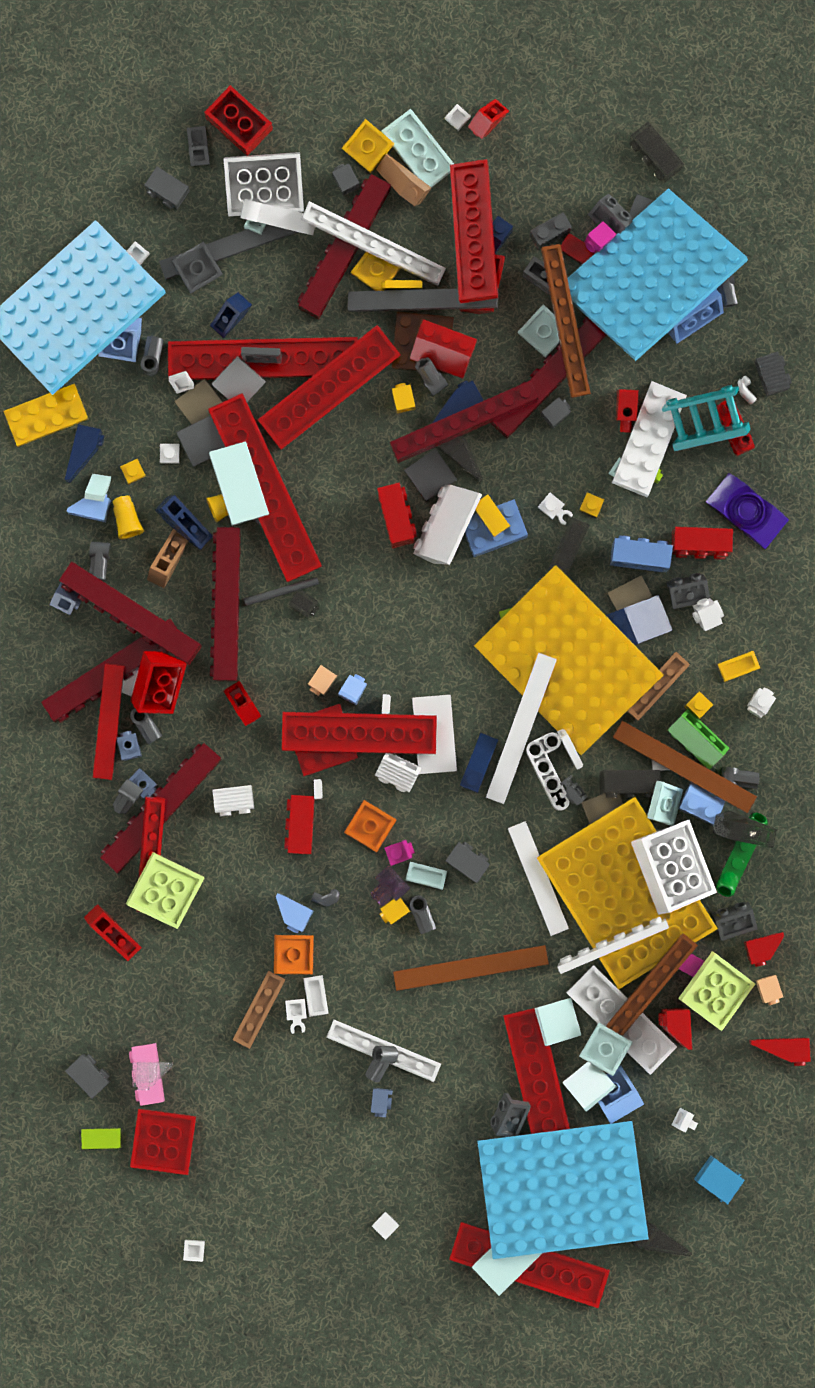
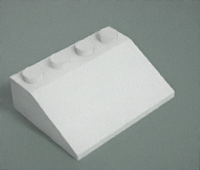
M300 152L224 158L228 216H241L244 199L296 212L304 211Z
M453 485L441 487L438 492L439 499L430 510L431 516L422 527L423 533L421 538H418L414 544L415 551L413 554L433 564L450 565L482 494Z
M690 820L631 842L658 915L672 912L717 893Z

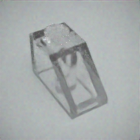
M133 1062V1087H137V1090H149V1087L154 1086L174 1066V1062Z

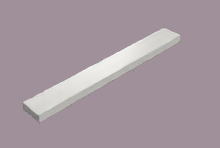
M310 201L308 202L301 218L302 221L437 286L439 285L445 272V267Z
M538 653L486 798L505 803L557 659Z

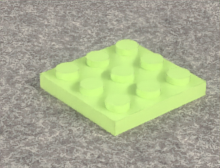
M153 852L126 904L178 929L204 877Z
M712 951L678 999L722 1031L755 986V983Z

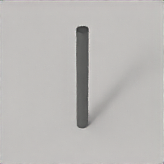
M315 577L244 598L246 606L318 585L319 581Z

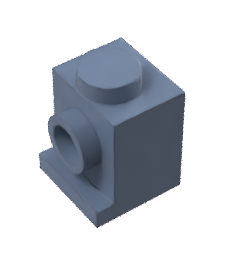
M60 583L50 605L71 615L73 609L77 610L82 601L77 598L79 594L74 591L71 593L61 588L63 584Z
M131 731L120 733L121 737L117 738L121 760L126 761L142 757L137 734H132ZM130 741L132 746L127 749L125 743Z
M140 768L129 779L139 787L141 781L146 782V787L142 788L143 792L140 795L144 799L145 797H152L157 790L155 788L157 784Z
M373 1088L371 1112L375 1113L376 1117H386L387 1109L391 1110L392 1098H388V1094L392 1095L393 1090Z

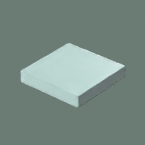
M542 305L518 331V334L545 358L560 343L555 316L545 305Z
M656 781L647 818L673 826L683 789Z
M571 998L535 1008L545 1046L581 1036Z
M598 1023L579 1057L614 1076L633 1042L605 1025Z
M590 1062L585 1063L562 1082L586 1112L616 1088L604 1071Z

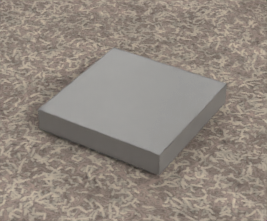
M237 356L212 382V385L227 399L243 393L248 402L266 381Z

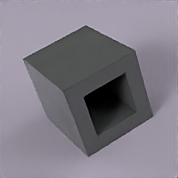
M349 163L346 165L341 164L334 168L335 171L332 172V175L343 196L360 188L359 181Z
M558 397L541 411V416L553 429L571 414L569 410L571 406L565 399L561 400Z

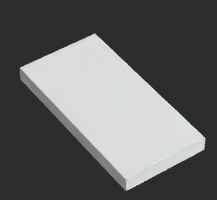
M451 695L412 698L414 715H437L436 754H417L418 767H421L419 774L457 771Z

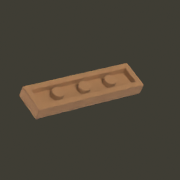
M675 652L659 669L664 676L627 712L638 721L690 664Z
M271 971L267 972L233 1038L234 1041L249 1049L251 1048L286 979Z

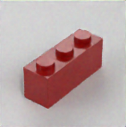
M291 795V799H287V811H290V818H286V830H289V838H285L284 849H288V853L312 854L314 796Z

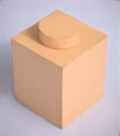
M320 665L308 683L311 687L310 691L317 696L320 694L325 696L336 680L337 675Z
M776 975L755 980L763 1003L768 1002V1005H773L780 1002L779 999L783 998V994Z

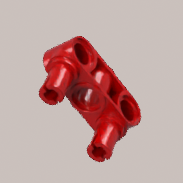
M725 400L716 405L721 424L724 427H728L733 422ZM737 408V412H738V415H739V419H740V421H742V422L744 423V421H743V419H742V417H741V415H740V413H739V410H738V408ZM749 433L745 436L728 439L736 456L755 448L752 436Z

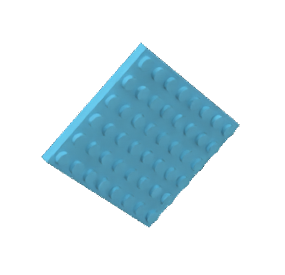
M669 188L632 220L633 222L621 234H616L615 238L600 252L597 251L567 278L572 303L635 361L748 261L746 255Z
M95 220L0 305V340L53 395L166 292Z
M632 1121L478 1141L493 1259L649 1239Z

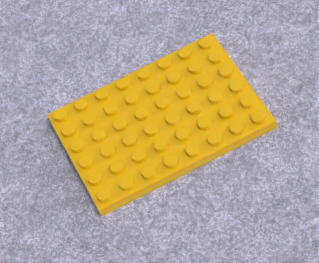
M557 565L474 645L522 696L538 653L557 659L538 712L557 731L565 729L580 755L590 748L664 676Z
M633 797L537 857L592 948H596V943L607 940V942L614 940V936L619 933L625 932V935L632 932V928L638 925L648 926L650 925V920L661 917V920L666 919L669 926L668 929L599 958L618 989L653 969L682 933L692 941L697 942L718 929L700 900L672 912L658 915L631 844L632 841L657 831L650 819L647 818L636 797Z

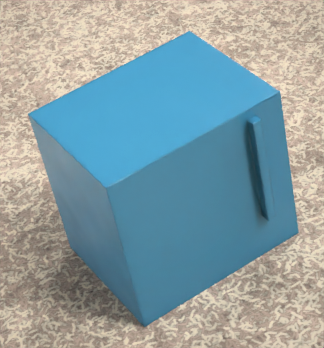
M711 1155L694 1178L697 1183L717 1196L720 1202L724 1201L726 1204H729L745 1181L738 1172H733Z

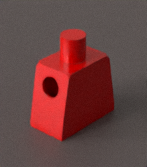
M617 390L616 421H620V432L631 433L632 421H637L639 390ZM626 407L630 408L628 417L623 415Z

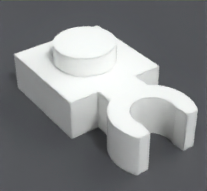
M551 493L538 506V509L552 520L557 516L562 525H566V522L562 519L563 515L573 516L570 511L562 509L565 504Z
M305 999L285 1001L287 1020H293L290 1028L291 1033H295L294 1027L296 1025L301 1026L302 1033L305 1032V1025L301 1022V1019L307 1018Z

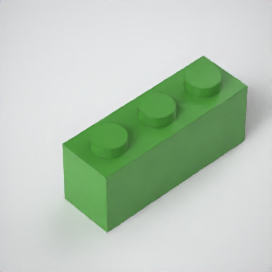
M689 709L668 729L672 737L682 743L685 749L692 753L709 770L730 749Z

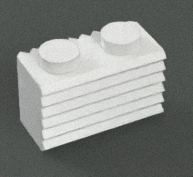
M386 753L375 776L383 783L395 785L396 789L401 792H410L420 773L421 767L393 753Z
M251 785L213 790L215 813H220V816H229L231 811H239V814L251 813L250 809H254Z

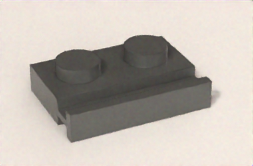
M570 775L560 785L564 784L566 786L567 799L572 804L579 805L588 796L577 782L573 783L571 780L572 775Z

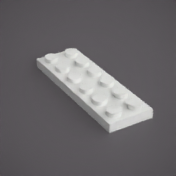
M651 381L637 421L634 424L613 478V484L648 497L675 428L671 410L663 412L662 407L669 399L677 398V400L686 398L687 395Z
M661 917L650 920V925L643 927L641 924L632 928V932L625 935V932L619 933L610 942L603 940L596 943V948L590 950L587 947L578 951V955L575 957L571 955L565 956L558 963L559 972L562 974L668 929V923L665 918L661 920Z
M594 965L566 992L597 1023L605 1026L628 999ZM643 1013L623 1035V1037L633 1042L627 1053L650 1075L677 1048Z

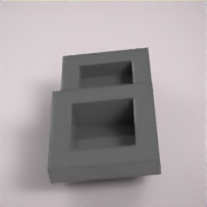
M206 126L187 128L191 166L210 164Z

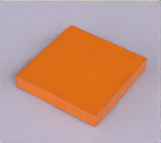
M363 800L344 833L373 851L378 852L397 819Z
M275 935L274 974H313L314 935Z

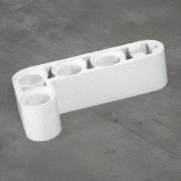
M244 199L240 216L242 219L313 235L315 226L301 220L304 213Z
M548 733L530 742L526 747V754L553 808L562 811L569 806L570 801L567 799V793L563 785H560L561 781L547 755L560 746L561 738L556 733ZM548 737H555L557 745L554 747L548 746ZM537 745L540 748V753L532 755L529 751L530 746ZM541 762L548 764L549 769L545 773L538 770V765ZM553 779L557 782L555 790L548 789V780ZM559 789L562 791V793L558 794L559 797L565 799L564 807L556 805L555 802L558 801L556 795L554 797L551 796L552 793H556Z

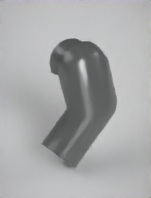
M332 889L325 896L314 892L311 901L328 907L338 902L340 892Z

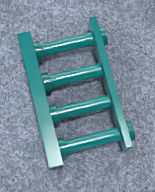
M732 385L722 387L721 390L680 400H677V398L667 400L662 407V411L671 410L678 433L677 438L672 444L674 451L748 435L751 429L749 422L743 423L740 421L733 398L738 393L739 386L732 387ZM726 398L733 422L731 426L724 427L721 424L715 400ZM707 402L714 424L713 430L706 431L703 429L696 404ZM689 406L696 429L695 434L688 435L685 433L679 408Z

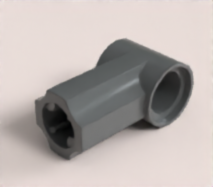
M733 274L717 288L722 297L723 308L733 307L738 304Z
M147 336L144 355L141 360L143 373L147 376H154L159 371V361L164 340L156 336ZM152 362L155 366L152 369H146V364Z
M428 357L422 358L417 362L415 368L423 379L425 388L427 387L430 390L431 396H434L448 386L444 377L436 370Z
M91 541L89 573L100 580H106L111 543Z
M136 709L132 710L131 720L136 724L148 745L162 737L161 732L149 713H144V720L138 721L136 719Z
M722 767L721 776L742 788L758 789L759 773L741 771L738 768Z
M127 779L118 790L119 795L113 803L114 811L118 814H126L132 804L142 794L143 789Z
M420 895L413 896L409 901V907L420 934L436 929L425 898ZM421 899L423 907L418 910L413 907L414 900Z
M375 1046L372 1051L373 1060L365 1074L366 1077L373 1082H380L389 1064L397 1061V1048L395 1046Z

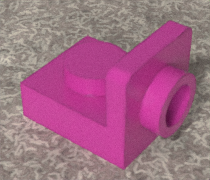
M406 840L385 847L391 866L411 859V854L415 853L411 842L407 843Z

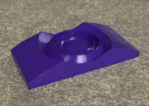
M728 473L705 502L764 549L769 546L789 520L775 506L764 500L747 484Z

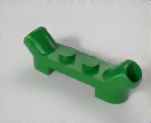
M753 812L743 824L735 845L718 877L716 891L720 895L725 897L734 895L753 851L768 824L767 818L764 815Z

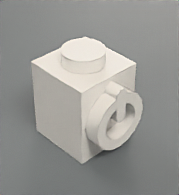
M705 598L693 605L695 611L692 613L693 618L705 631L723 624L721 618L724 617V614L717 600L712 601L710 598Z
M765 687L763 690L761 688L757 689L747 705V710L753 715L762 718V716L767 714L776 699L772 696L774 693Z

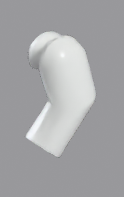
M743 376L742 379L738 380L739 393L751 405L757 398L747 387L751 384V380L747 376Z

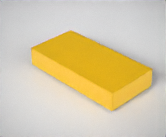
M385 280L381 282V289L422 288L421 280Z
M489 495L479 500L475 511L493 537L510 527Z
M754 651L717 664L724 682L760 669Z

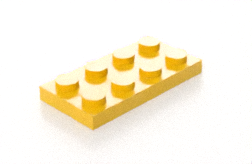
M75 384L59 389L53 395L49 393L4 411L17 447L89 420Z

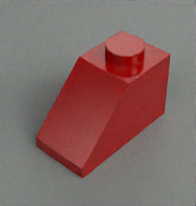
M494 99L478 110L468 128L476 136L483 139L506 116L509 110L498 100Z
M240 681L224 690L225 695L245 726L261 717V714Z
M779 932L745 941L744 945L749 963L755 964V967L766 965V961L771 960L784 938V933Z

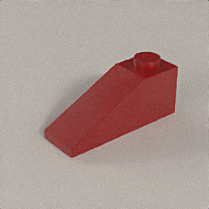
M97 904L84 917L89 926L127 961L142 948L100 905Z
M807 1037L749 1040V1044L786 1061L794 1062V1066H805V1062H811L810 1039Z

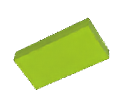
M121 1128L81 1129L82 1149L121 1148Z

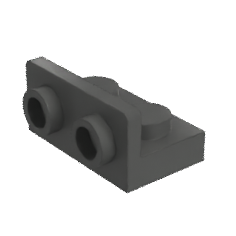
M610 194L600 199L588 213V216L597 225L604 221L616 234H621L633 222L630 213Z
M694 573L687 578L676 577L666 582L673 609L695 605L701 599L710 598L708 583L704 574Z
M739 902L735 906L720 908L712 913L721 941L758 929L753 909L749 902Z
M504 1093L490 1122L495 1134L503 1137L518 1136L531 1108L529 1102L513 1100L508 1093Z

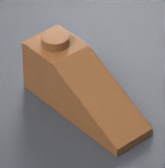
M388 154L384 156L376 169L396 192L413 206L421 204L431 190L429 185Z
M175 529L172 530L148 573L147 580L162 588H165L189 542L181 534L179 535Z

